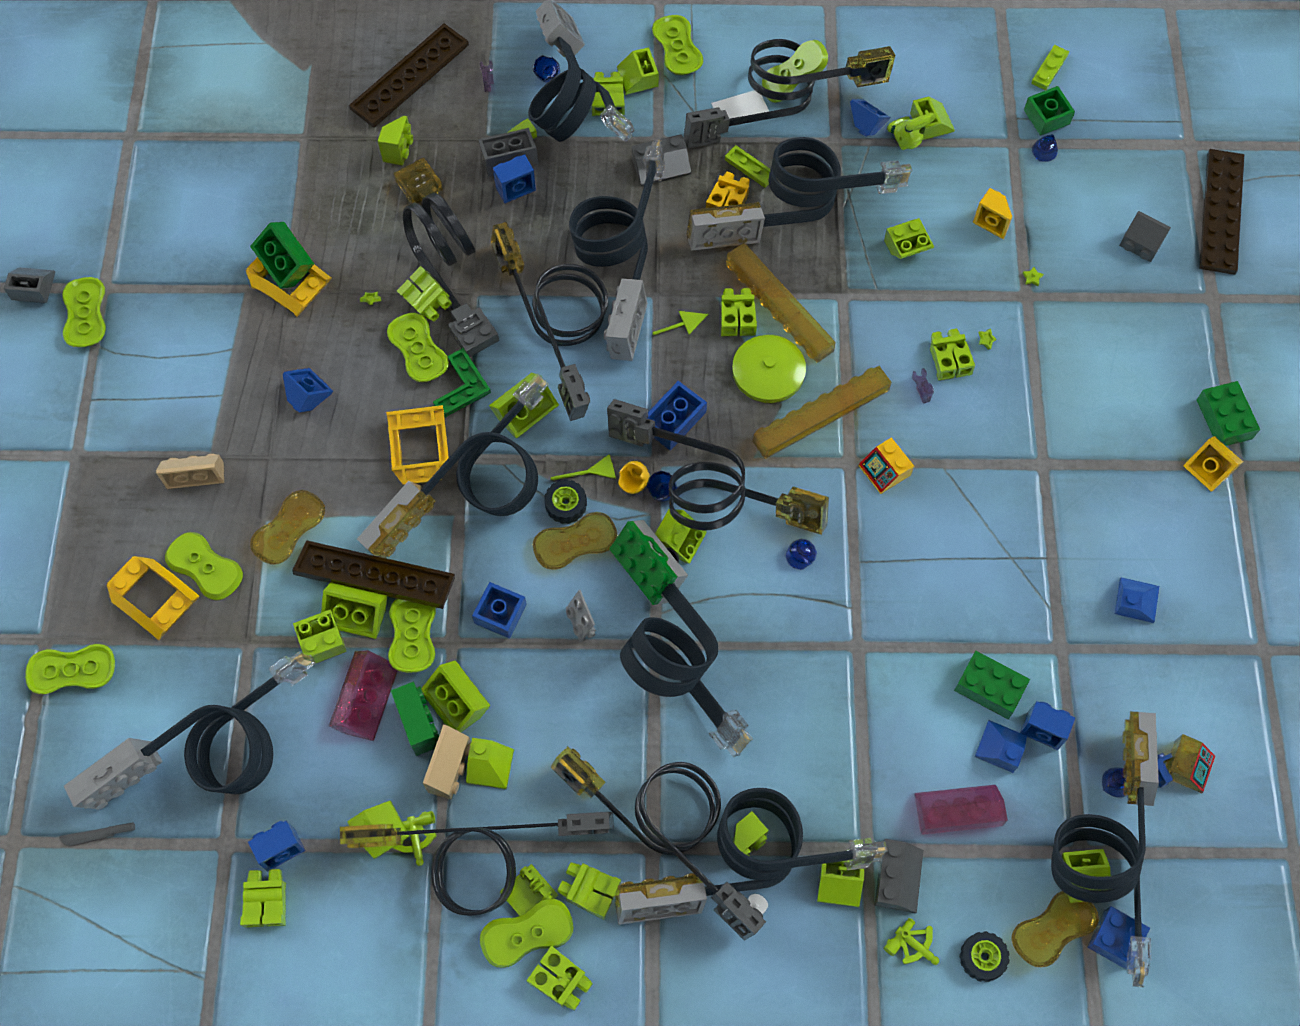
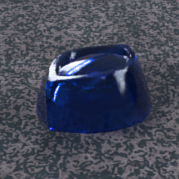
M1053 134L1046 135L1034 143L1032 153L1038 161L1048 162L1056 158L1058 146Z
M1113 767L1106 770L1102 775L1103 791L1117 798L1128 795L1132 790L1134 781L1130 780V770L1122 767Z

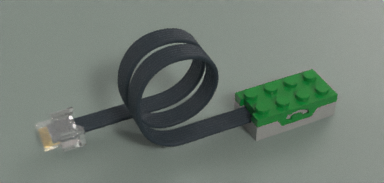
M644 520L628 521L609 550L652 605L669 603L702 644L707 659L705 661L700 647L681 628L667 620L649 617L639 624L620 652L621 663L631 679L641 688L652 694L663 697H676L690 692L717 727V730L710 731L709 735L720 750L727 749L732 757L740 756L743 749L753 740L745 730L748 727L747 722L737 710L725 712L700 680L716 659L719 649L714 633L679 590L688 574ZM645 632H652L668 639L685 654L692 666H689L682 656L670 645L654 636L645 634ZM632 648H635L639 657L654 672L669 679L680 680L681 682L665 681L649 673L640 664Z

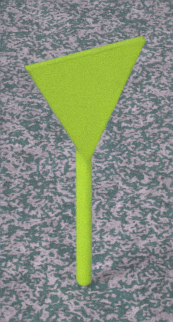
M609 454L588 470L553 476L550 479L553 481L589 473L616 479Z

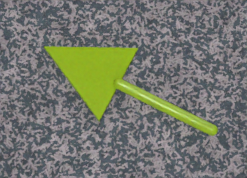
M678 311L683 322L654 331L652 335H657L685 325L690 335L709 314Z

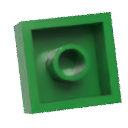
M1059 86L1028 97L1024 107V112L1040 136L1070 125L1075 114V110Z

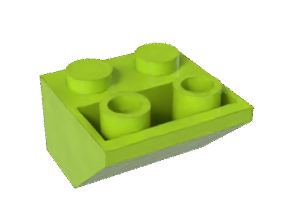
M649 47L632 51L617 65V70L620 76L623 77V87L626 95L659 87V73Z
M931 97L913 100L910 111L912 119L931 112L935 114L934 121L919 130L920 134H924L923 140L955 131L943 103Z
M402 116L382 127L378 138V145L383 162L403 165L405 159L408 158V148L413 143V135L411 134V124H409L407 116Z
M920 218L886 229L884 241L891 255L900 259L934 248Z
M668 509L655 535L665 547L671 548L677 553L679 560L690 564L707 531L695 530L680 524L672 517L670 509ZM675 509L680 515L694 520L684 510Z
M331 609L293 623L303 655L311 658L307 661L309 666L347 652Z
M751 811L736 824L733 843L741 852L750 857L749 854L753 849L758 851L766 844L765 841L768 839L767 834L769 830Z
M1104 849L1062 853L1061 857L1064 862L1079 873L1095 877L1111 876L1110 865ZM1068 895L1070 903L1084 902Z
M855 859L820 864L817 902L859 907L864 882L865 860Z

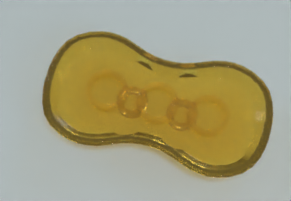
M305 490L291 493L284 500L278 515L270 523L258 529L252 536L250 548L254 555L261 561L272 565L280 564L287 560L293 553L298 539L306 531L322 521L325 515L324 503L319 497Z
M592 512L570 526L542 530L533 540V551L536 559L543 567L552 570L560 569L581 555L599 554L609 551V548L618 536L617 530L607 514Z
M1061 891L1052 898L1049 906L1041 915L1018 924L1013 930L1011 941L1017 953L1027 963L1035 967H1047L1059 958L1063 948L1070 941L1093 932L1098 925L1099 915L1092 903H1070L1068 895Z

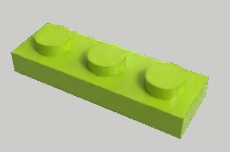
M1054 44L1032 79L1031 84L1046 91L1070 51Z
M737 145L725 155V161L764 188L769 185L770 168Z

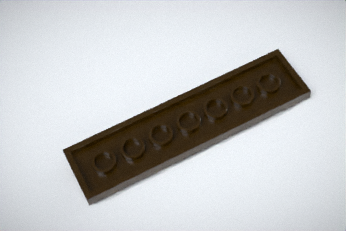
M445 23L442 24L349 105L350 110L375 128L469 46L468 40Z
M1209 149L1207 153L1199 269L1233 275L1238 271L1245 154Z
M306 540L292 570L293 575L327 583L332 582L440 609L444 608L455 580V574L308 540Z

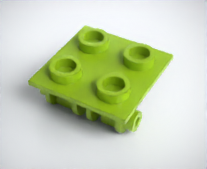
M530 864L528 867L525 866L520 870V874L516 877L513 891L506 901L521 916L532 909L537 903L546 899H555L559 895L536 868Z

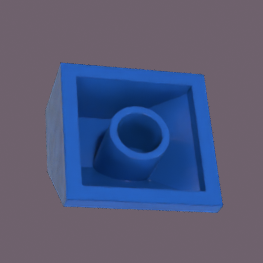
M851 99L850 101L855 127L859 129L860 134L866 137L875 135L890 119V116L864 99Z
M310 368L283 373L287 401L299 413L313 410L333 393V390Z
M1120 577L1115 614L1154 623L1160 586Z
M988 720L975 757L1014 773L1024 753L1027 736Z

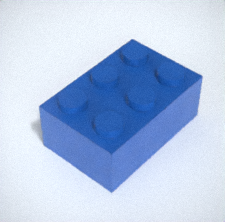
M677 381L648 412L647 419L654 420L656 428L685 436L706 413L707 402ZM657 436L654 437V439L670 451L677 444L674 441Z

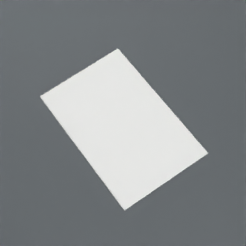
M755 90L711 103L713 108L719 107L720 110H726L729 119L769 112L762 95Z

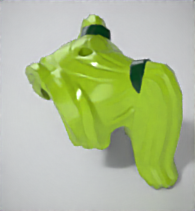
M931 112L914 119L905 116L891 122L887 126V130L894 134L901 150L914 149L923 140L924 134H920L919 130L933 122L935 114Z

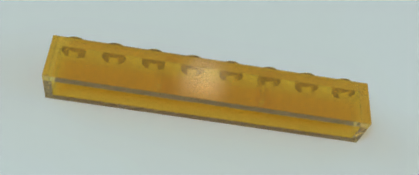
M745 243L727 253V267L737 274L741 283H745L750 288L751 293L758 297L764 308H768L773 318L783 325L784 330L794 337L795 342L806 350L809 358L814 359L818 363L834 352L836 342Z
M880 366L869 368L861 376H854L848 383L836 386L830 393H823L817 400L805 403L797 411L792 410L786 417L774 420L765 428H759L754 434L753 443L764 459H767L888 392L892 382Z

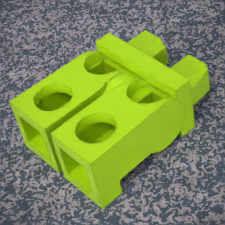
M619 71L612 72L611 77L604 78V73L595 72L593 79L609 92L615 107H621L620 110H617L618 114L625 115L623 77L620 76ZM596 92L592 103V116H607V109L599 92ZM595 108H604V109H603L602 111H597Z
M420 266L409 277L414 283L407 279L397 292L422 316L435 322L440 315L436 311L439 306L447 309L452 302L448 298L450 295L426 269Z
M725 288L723 295H721V336H737L738 317L740 336H756L757 321L754 294L751 293L750 288L741 289L740 295H734L733 289Z
M957 328L950 329L947 333L948 337L944 338L940 331L933 332L931 335L930 352L936 366L938 381L954 378L955 375L956 378L972 375L975 363L965 341V335L960 334Z
M570 862L566 874L574 877L575 880L572 885L562 881L557 892L566 897L567 902L604 920L612 900L619 889L621 879L605 874L584 863L579 865Z
M280 869L269 870L268 881H262L261 870H250L247 882H243V911L240 925L245 928L264 927V925L267 927L286 926V883L283 881L282 871Z
M551 946L541 959L540 964L554 973L556 977L538 964L526 981L561 1007L566 1006L571 1010H575L581 1000L572 993L576 987L587 993L593 983L585 976L583 970Z

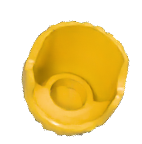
M628 462L619 472L618 484L626 493L637 494L649 483V472L647 467L641 462Z

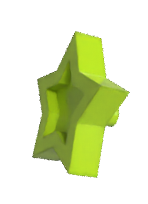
M1035 267L1030 271H1023L1022 273L1026 278L1025 285L1032 283L1039 286V279L1044 275L1037 272Z
M365 292V295L360 297V302H367L369 305L381 301L378 292Z
M991 328L985 332H978L980 336L978 345H984L988 350L992 348V342L997 340L992 335Z

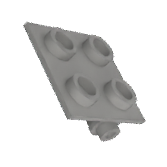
M578 590L566 607V614L572 622L574 634L582 642L586 636L588 638L594 637L596 630L582 592Z

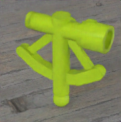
M425 811L419 817H407V820L402 821L407 831L425 830L423 826L435 823V815L433 811ZM436 833L424 834L427 837L420 843L419 834L410 835L412 846L402 845L404 841H402L393 849L404 853L414 852L416 865L422 866L424 864L422 849L428 847L437 835Z
M908 918L902 927H898L895 931V937L888 939L887 944L883 948L889 955L894 956L901 946L905 958L902 960L903 964L918 961L921 957H925L933 965L939 963V958L934 956L929 950L933 938L932 926L929 925L924 930L910 931L915 925V921L911 918ZM925 934L924 944L922 945L911 935ZM907 944L914 948L917 953L909 956Z

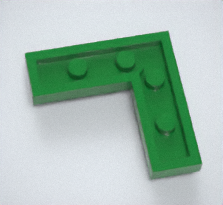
M464 348L447 356L448 361L464 385L433 401L434 406L443 405L444 418L491 393L489 386Z

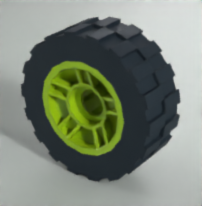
M564 479L563 481L559 480L551 484L550 488L548 487L547 493L544 496L546 512H548L550 518L561 524H570L571 522L578 521L583 516V513L586 511L587 498L585 490L579 483Z
M987 931L977 932L966 939L961 946V953L959 954V958H961L960 963L965 973H968L969 977L975 978L980 982H989L1003 975L1010 962V953L1007 950L1006 943L1004 944L1002 941L1003 939ZM987 953L989 956H987L985 961L981 958V954Z

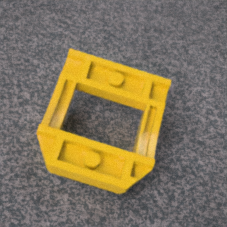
M258 257L246 269L247 277L253 289L268 295L284 308L293 312L296 317L300 315L332 279V277L314 264L308 271L310 274L289 295L264 279L269 272Z
M443 405L386 412L391 450V469L403 485L408 481L413 483L428 482L449 458ZM436 426L439 461L403 465L399 430Z
M133 556L107 583L111 602L151 633L157 640H160L200 597L157 561L144 557ZM149 569L177 590L151 618L147 617L124 598V595Z

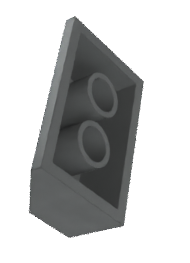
M529 128L478 139L488 177L494 175L493 167L524 154L532 167L539 165L537 149Z
M682 134L631 146L632 161L641 186L645 184L654 148L657 147V144L661 146L662 155L653 183L691 174L687 148Z
M884 839L881 848H884L885 851L882 857H880L874 906L917 913L924 850L906 842Z

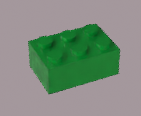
M285 222L269 223L250 245L280 289L295 287L315 264Z
M1238 381L1203 389L1196 399L1212 436H1215L1225 446L1252 440L1260 431V427Z
M975 650L954 691L1009 719L1014 713L1030 679Z
M413 681L391 690L415 755L418 756L435 749L439 734L435 724H430L434 720L428 705H424L427 704L421 687H416Z

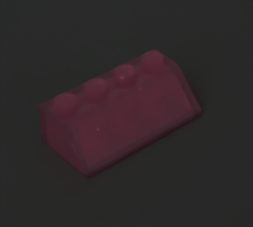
M369 650L354 652L329 727L347 735L374 741L398 671L391 666L389 660Z
M996 785L914 794L921 835L1003 826L1008 821L1004 799Z

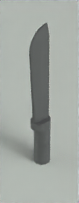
M132 822L60 836V840L64 845L73 846L112 837L118 833L134 831L135 824Z

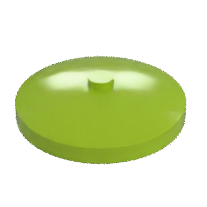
M760 335L747 340L735 353L732 365L733 379L737 387L749 398L764 403L781 402L792 397L801 388L806 373V362L800 349L788 339L776 335Z

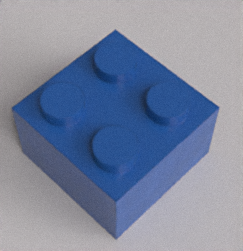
M525 154L493 167L495 186L504 204L536 191L534 169Z
M489 582L472 615L474 624L510 639L527 605L526 598Z
M1036 701L1028 711L1020 733L1030 739L1059 750L1068 740L1075 717L1070 716L1071 714L1065 710L1052 708L1046 702Z
M287 820L273 824L271 826L272 829L266 832H259L252 837V840L248 841L258 864L267 872L306 851L296 830Z
M1112 906L1104 910L1087 948L1124 969L1132 967L1136 961L1135 919ZM1141 923L1143 945L1150 927Z

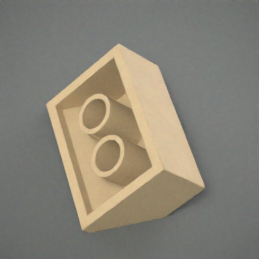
M208 454L201 457L189 456L182 459L170 458L161 461L156 474L167 489L224 483V462L220 455Z
M444 724L423 785L430 794L452 799L453 794L456 795L459 789V776L464 774L466 768L464 761L466 756L469 755L471 740L469 736Z

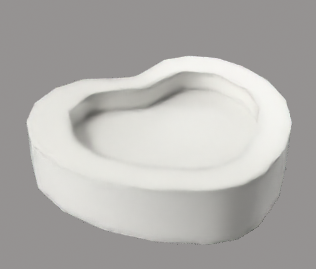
M751 894L749 896L750 906L764 914L768 908L766 899L759 894Z

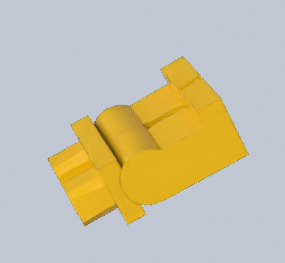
M728 171L723 176L720 175L706 201L705 213L714 215V210L738 208L740 214L749 194L750 180L741 177L740 181L734 180L735 175Z

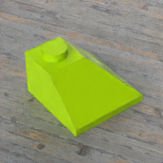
M472 738L468 755L466 783L507 789L514 749L492 740Z
M392 801L368 808L347 821L349 826L388 824V828H396V832L397 828H400V831H407ZM410 836L356 838V840L376 859ZM373 842V847H368V843ZM379 842H384V846H379Z

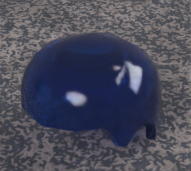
M542 55L533 64V72L543 82H549L560 74L561 71L560 64L553 57Z
M655 472L649 477L647 482V489L650 495L658 502L670 500L669 480L672 475L669 472ZM676 482L673 485V491L677 488Z
M801 538L789 545L785 557L793 568L803 570L813 564L817 551L809 540Z

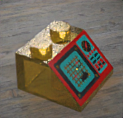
M1182 734L1174 742L1171 751L1173 758L1167 762L1166 767L1173 781L1203 793L1215 755L1202 742Z

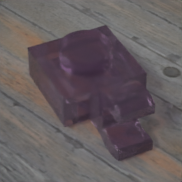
M489 60V65L483 66L481 61L480 70L482 71L485 92H491V84H494L493 74L489 73L493 70V63Z
M922 368V376H918L913 371L912 379L917 384L916 389L924 404L931 401L934 389L932 384L928 383L926 379L927 371Z

